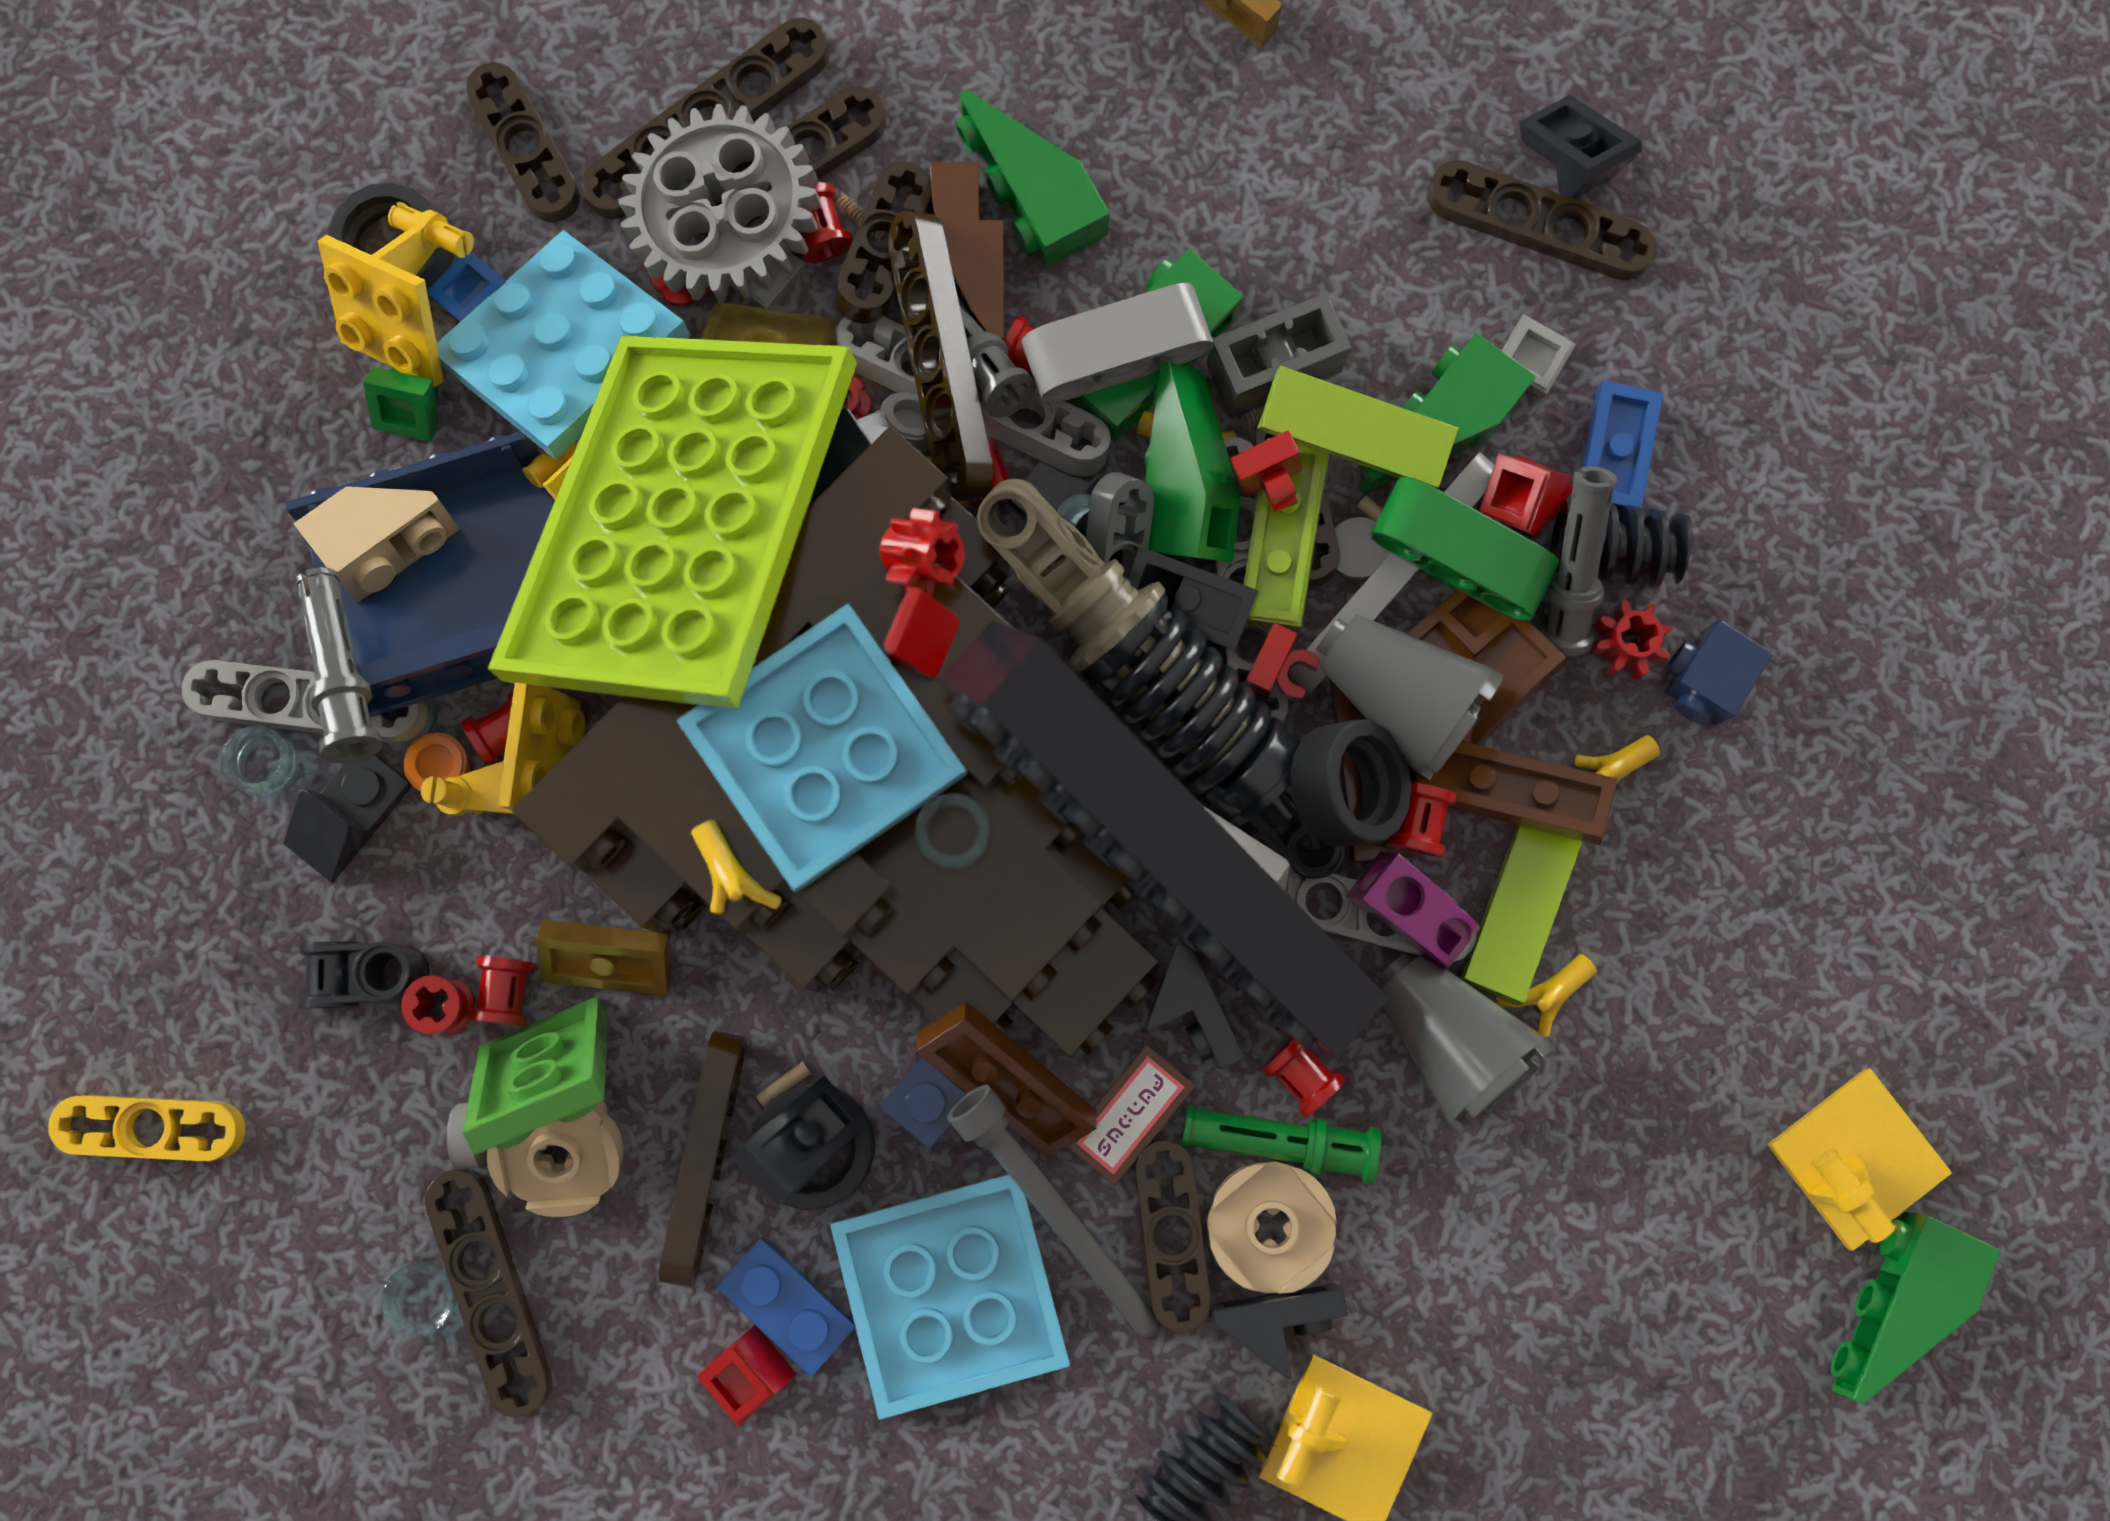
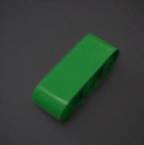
M1400 477L1370 533L1371 539L1388 552L1492 609L1522 621L1532 620L1560 565L1559 559L1544 547L1437 488L1410 477Z

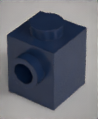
M1718 620L1704 629L1695 643L1686 639L1679 646L1666 666L1665 670L1674 676L1663 692L1677 700L1674 707L1685 718L1701 725H1708L1709 722L1718 725L1737 714L1774 654L1725 622Z
M921 1057L881 1104L880 1108L930 1150L950 1128L951 1124L947 1120L950 1110L967 1093Z

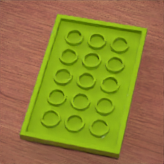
M621 336L488 669L504 682L738 709L857 365V361L849 347Z

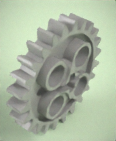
M716 104L712 120L704 121L699 111L693 108L690 113V126L683 128L676 120L670 118L668 120V127L672 136L664 140L660 136L650 133L647 137L655 150L652 155L635 152L632 155V158L641 170V174L623 175L622 180L633 195L619 199L618 204L626 216L629 217L621 222V227L628 238L633 240L629 246L640 262L645 261L644 266L655 280L664 276L663 280L672 292L676 293L686 284V288L693 299L699 301L707 287H711L719 303H724L729 286L736 285L744 299L750 298L751 280L757 278L765 287L770 289L773 287L769 270L776 266L789 274L793 271L786 256L789 251L807 254L809 249L799 233L815 232L818 229L814 216L809 211L821 207L819 196L816 190L813 189L819 182L812 165H807L810 160L803 145H795L788 127L784 126L776 131L769 114L764 113L753 124L747 107L741 105L733 120H730L722 105ZM743 162H753L748 169L732 173L737 165ZM694 179L687 188L674 191L680 182ZM769 186H772L771 190L766 192ZM761 215L768 216L765 222L758 227L746 228L751 219ZM700 233H709L702 243L695 246H687L694 236Z

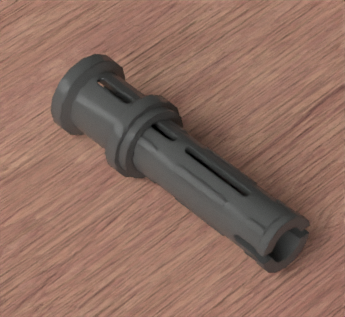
M958 298L976 387L982 393V404L991 416L998 418L1009 416L1019 411L1030 400L1035 389V381L1026 369L1016 368L1008 357V346L1001 337L990 332H984ZM1003 387H1004V388L1006 389V391L1009 393L1008 396H1003V395H1002L1003 392H1002L1001 389H1002Z
M1582 467L1579 469V472L1576 471L1574 473V486L1565 528L1559 571L1555 573L1546 590V597L1550 601L1547 621L1541 624L1539 631L1565 656L1583 655L1593 648L1595 632L1591 628L1594 609L1602 603L1604 588L1597 576L1603 544L1606 538L1613 492L1617 485V476L1613 472L1601 467Z
M318 567L306 570V576L300 573L295 581L302 603L303 618L315 669L316 682L311 688L309 698L312 709L320 713L324 738L319 743L322 759L332 763L362 761L374 756L383 747L380 733L372 729L367 706L372 699L370 684L365 681L364 677L358 675V670L356 669L338 572L330 568Z

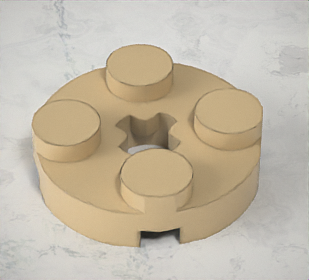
M602 1101L590 1113L580 1119L571 1122H562L559 1119L535 1129L526 1140L514 1147L498 1149L495 1146L488 1149L487 1165L496 1187L506 1197L512 1191L518 1198L527 1201L526 1210L547 1217L573 1216L590 1210L599 1203L602 1194L607 1192L610 1187L612 1189L618 1178L623 1160V1141L616 1123L607 1115V1107ZM547 1145H557L563 1147L569 1153L565 1163L556 1164L552 1155L541 1154L539 1150L546 1149Z
M1278 1161L1251 1163L1230 1174L1215 1191L1206 1217L1209 1247L1221 1269L1240 1286L1263 1293L1277 1292L1281 1294L1295 1292L1315 1281L1326 1269L1333 1255L1335 1247L1333 1243L1336 1236L1335 1223L1337 1224L1333 1202L1324 1187L1304 1170ZM1266 1210L1272 1216L1278 1214L1281 1210L1285 1213L1288 1220L1283 1224L1282 1230L1287 1237L1283 1242L1277 1244L1271 1238H1267L1260 1243L1256 1239L1254 1233L1260 1227L1259 1221L1256 1218L1262 1211Z

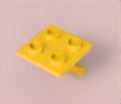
M397 202V207L393 205L389 211L388 222L391 227L400 229L404 233L373 255L367 254L328 235L319 239L318 245L324 267V279L329 289L336 320V331L341 343L354 351L362 352L394 367L400 373L432 379L434 387L442 383L443 376L424 279L416 275L435 249L439 247L455 254L459 258H464L465 253L469 255L474 245L473 235L468 231H463L449 225L446 217L436 211L427 210L420 212L403 202Z
M515 683L504 761L457 777H448L445 780L441 777L435 778L431 776L421 786L422 798L428 803L436 804L442 812L454 816L464 815L465 813L479 815L483 812L514 814L511 810L584 737L585 718L580 710L581 701L550 687Z
M1871 1068L1863 1069L1767 1144L1841 1242L1850 1251H1854L1868 1239L1871 1243H1877L1892 1234L1896 1226L1891 1221L1952 1174Z
M1311 1354L1273 1439L1277 1447L1270 1446L1266 1455L1268 1463L1264 1468H1260L1258 1477L1343 1520L1386 1521L1433 1413L1323 1358Z

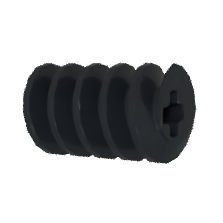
M1566 500L1559 508L1551 539V552L1559 561H1561L1565 528L1570 510ZM1611 502L1606 538L1599 565L1601 580L1609 582L1616 567L1620 565L1624 566L1625 583L1627 585L1633 586L1642 569L1648 570L1649 585L1652 589H1659L1667 573L1673 574L1674 583L1679 584L1684 578L1692 548L1693 523L1689 515L1676 513L1668 521L1664 511L1651 509L1643 517L1640 508L1633 505L1625 506L1618 514L1615 504Z
M1218 1391L1211 1395L1220 1413L1217 1418H1213L1199 1410L1193 1414L1202 1433L1199 1438L1180 1429L1176 1432L1175 1436L1183 1451V1455L1180 1458L1162 1449L1159 1450L1157 1456L1165 1471L1162 1477L1145 1469L1138 1473L1147 1493L1143 1497L1136 1494L1135 1496L1155 1521H1212V1516L1205 1503L1206 1500L1222 1508H1226L1231 1503V1498L1223 1481L1226 1480L1240 1488H1245L1249 1484V1478L1242 1465V1461L1244 1460L1258 1468H1264L1268 1463L1260 1442L1264 1441L1274 1447H1277L1276 1444L1230 1397Z

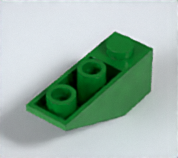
M967 89L958 93L961 118L955 120V126L959 137L968 153L973 154L979 151L989 167L983 171L985 182L997 204L1000 205L1008 201L1017 217L1016 220L1012 221V228L1026 255L1036 252L1046 268L1108 236L1110 213L1080 161Z
M1476 332L1463 350L1455 344L1450 346L1431 372V375L1439 381L1427 396H1424L1417 390L1403 408L1458 427L1449 455L1451 457L1487 441L1527 390L1536 375ZM1359 465L1358 468L1364 471L1366 475L1357 490L1366 495L1398 481L1399 478Z
M1161 361L1158 383L1153 395L1155 409L1150 445L1145 456L1147 469L1145 482L1151 487L1154 495V509L1148 550L1163 554L1233 562L1241 499L1204 371L1172 362Z
M1903 1211L1900 1220L1896 1219L1891 1222L1896 1226L1894 1232L1880 1241L1879 1250L1885 1258L1876 1280L1871 1279L1867 1281L1858 1294L1855 1312L1860 1316V1320L1852 1340L1843 1341L1833 1356L1831 1374L1836 1379L1831 1391L1860 1404H1865L1978 1311L2001 1253L2000 1249L1928 1215Z

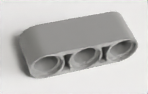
M1190 283L1170 285L1045 324L1030 331L1021 341L1040 399L1044 403H1057L1159 372L1161 361L1180 365L1205 355L1214 346L1194 286Z

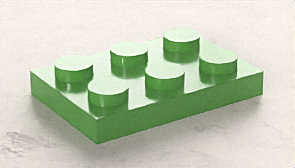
M599 996L479 1046L462 1131L474 1155L495 1146L498 1149L514 1147L526 1140L535 1129L559 1119L562 1122L580 1119L590 1113L599 1102L604 1101L609 1018Z

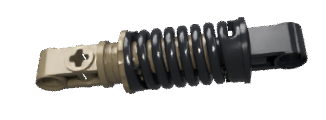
M1008 479L998 483L979 507L977 514L978 528L985 540L1013 567L1023 584L1039 600L1047 604L1054 611L1049 619L1053 627L1057 631L1066 630L1067 634L1075 639L1078 647L1071 657L1068 666L1074 672L1078 671L1092 687L1102 686L1106 690L1105 701L1111 707L1122 706L1130 699L1122 709V719L1129 725H1135L1145 719L1139 726V737L1146 743L1159 739L1155 745L1156 756L1164 761L1174 758L1171 763V769L1176 777L1184 778L1192 775L1188 781V789L1193 795L1197 796L1207 792L1205 795L1208 799L1206 803L1207 809L1235 827H1239L1249 821L1277 852L1289 861L1288 863L1292 869L1299 875L1311 879H1320L1333 874L1343 862L1344 846L1331 847L1327 845L1320 850H1308L1298 843V840L1309 831L1302 824L1293 803L1290 774L1294 754L1302 740L1291 737L1286 730L1285 724L1278 717H1271V709L1264 701L1255 700L1253 689L1247 683L1238 682V673L1232 666L1221 665L1222 656L1215 648L1205 647V638L1199 630L1186 629L1187 618L1181 611L1173 610L1165 613L1168 598L1164 594L1165 588L1159 582L1137 590L1134 586L1130 585L1131 583L1126 578H1123L1122 573L1125 569L1116 559L1104 564L1086 538L1071 523L1063 519L1032 484L1021 479ZM1007 498L1018 501L1026 510L1027 524L1019 528H1010L1003 525L995 514V503L998 500ZM1062 554L1064 555V556H1063L1056 564H1054L1051 568H1049V569L1047 568V567H1048L1053 561H1055L1060 555H1062Z

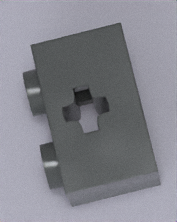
M1326 292L1213 338L1214 346L1208 353L1206 365L1231 418L1266 404L1276 370L1280 366L1324 380L1342 372L1352 347Z

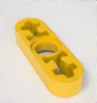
M98 1095L73 1096L63 1100L53 1110L48 1124L49 1136L53 1144L67 1154L190 1161H212L229 1157L241 1146L246 1130L242 1114L233 1105L225 1102ZM116 1106L120 1108L118 1114L116 1112ZM85 1107L86 1117L89 1119H115L113 1132L85 1133L83 1138L81 1132L71 1130L70 1123L73 1117L83 1116ZM147 1109L156 1111L164 1122L162 1137L156 1144L150 1147L141 1144L134 1134V1124L137 1117ZM180 1109L184 1111L182 1118L179 1113ZM212 1113L215 1114V1124L225 1126L226 1131L224 1138L213 1140L211 1149H208L209 1141L206 1137H180L182 1124L209 1123ZM113 1139L115 1141L116 1146H112L111 1144ZM177 1142H179L180 1150L175 1148Z

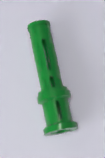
M1188 1105L1182 1146H1196L1246 1156L1302 1164V1170L1308 1171L1313 1176H1319L1323 1170L1360 1176L1363 1184L1374 1185L1380 1160L1382 1132L1381 1128L1370 1126L1366 1132L1328 1126L1326 1119L1317 1117L1315 1120H1309L1306 1126L1248 1115L1244 1116L1194 1108V1106Z

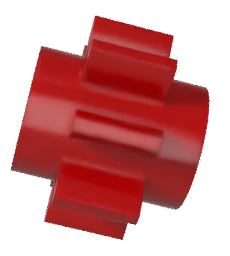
M917 508L912 509L910 520L892 518L890 521L891 527L885 532L879 550L881 561L888 570L885 578L887 582L902 584L905 587V591L914 586L923 590L931 597L934 591V584L952 586L954 583L953 579L960 572L964 562L963 542L956 534L959 527L957 523L940 521L939 511Z
M1623 600L1614 607L1613 614L1615 620L1608 616H1601L1593 623L1592 626L1595 630L1603 634L1601 642L1591 649L1590 654H1603L1610 662L1606 675L1612 676L1622 668H1630L1632 677L1635 680H1639L1648 674L1649 666L1647 660L1653 664H1661L1670 657L1667 650L1660 646L1663 642V637L1673 631L1672 626L1661 625L1654 616L1656 608L1654 604L1649 605L1642 611H1632L1629 602ZM1626 631L1629 636L1639 635L1642 645L1637 648L1635 643L1625 644L1621 634Z

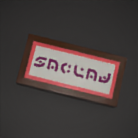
M1146 1044L1094 1107L1097 1110V1129L1067 1147L1115 1186L1196 1085Z

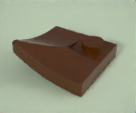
M1458 589L1406 633L1491 667L1504 676L1491 700L1484 699L1479 706L1481 710L1476 716L1478 719L1462 740V742L1479 746L1533 693L1565 666L1566 657L1529 621L1506 616Z

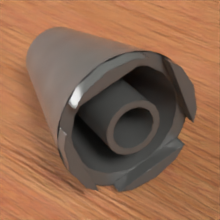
M1357 614L1349 624L1337 618L1316 648V650L1326 656L1319 666L1320 669L1367 720L1383 726L1390 732L1403 753L1407 764L1417 775L1426 781H1430L1433 774H1436L1452 755L1478 719L1476 716L1481 710V707H1479L1484 699L1491 700L1504 678L1502 674L1491 667Z
M1407 953L1403 954L1390 964L1378 978L1384 985L1381 991L1389 998L1383 1005V1008L1447 1122L1459 1136L1474 1127L1465 1116L1470 1114L1475 1118L1481 1111L1486 1116L1489 1115L1540 1069L1539 1065L1532 1059L1537 1052L1543 1058H1551L1556 1052V1048L1547 1038L1425 954L1414 960Z

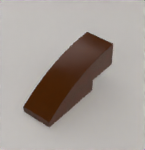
M930 162L934 215L939 218L944 229L957 296L984 332L999 335L1004 341L1003 220H980L979 162Z

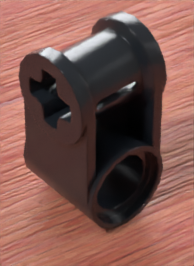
M350 941L300 943V954L306 956V995L299 998V1008L360 1007V1004L402 1002L406 989L415 980L424 976H430L429 962L422 952L414 947L405 945ZM396 956L402 966V975L397 985L390 989L384 982L383 972L387 962Z

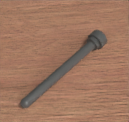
M989 1085L979 1086L967 1093L950 1110L947 1116L950 1124L964 1141L973 1140L978 1147L985 1145L1136 1333L1143 1338L1155 1336L1159 1331L1160 1322L1157 1320L1154 1312L1006 1129L1008 1119L1004 1116L1006 1106Z

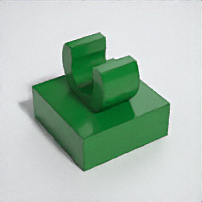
M372 367L363 381L372 429L431 442L439 423L436 404L439 395L438 386L434 387L432 379L400 373L394 367L390 370Z

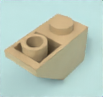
M347 486L293 523L325 566L338 572L340 584L357 603L369 594L387 587L397 574L422 556L437 551L447 538L460 530L432 491Z

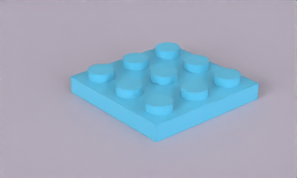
M562 230L506 280V283L491 296L487 297L437 342L440 365L557 460L580 439L621 336L687 339L691 335L681 318Z
M849 603L754 667L749 675L738 709L699 705L677 720L693 746L796 893L967 775V771Z
M1009 1174L830 1224L879 1420L1070 1366L1026 1195Z

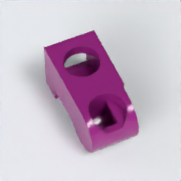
M1380 851L1346 894V897L1364 911L1373 914L1404 938L1417 951L1425 954L1445 969L1450 968L1480 929L1479 925L1455 904L1456 901L1399 853Z

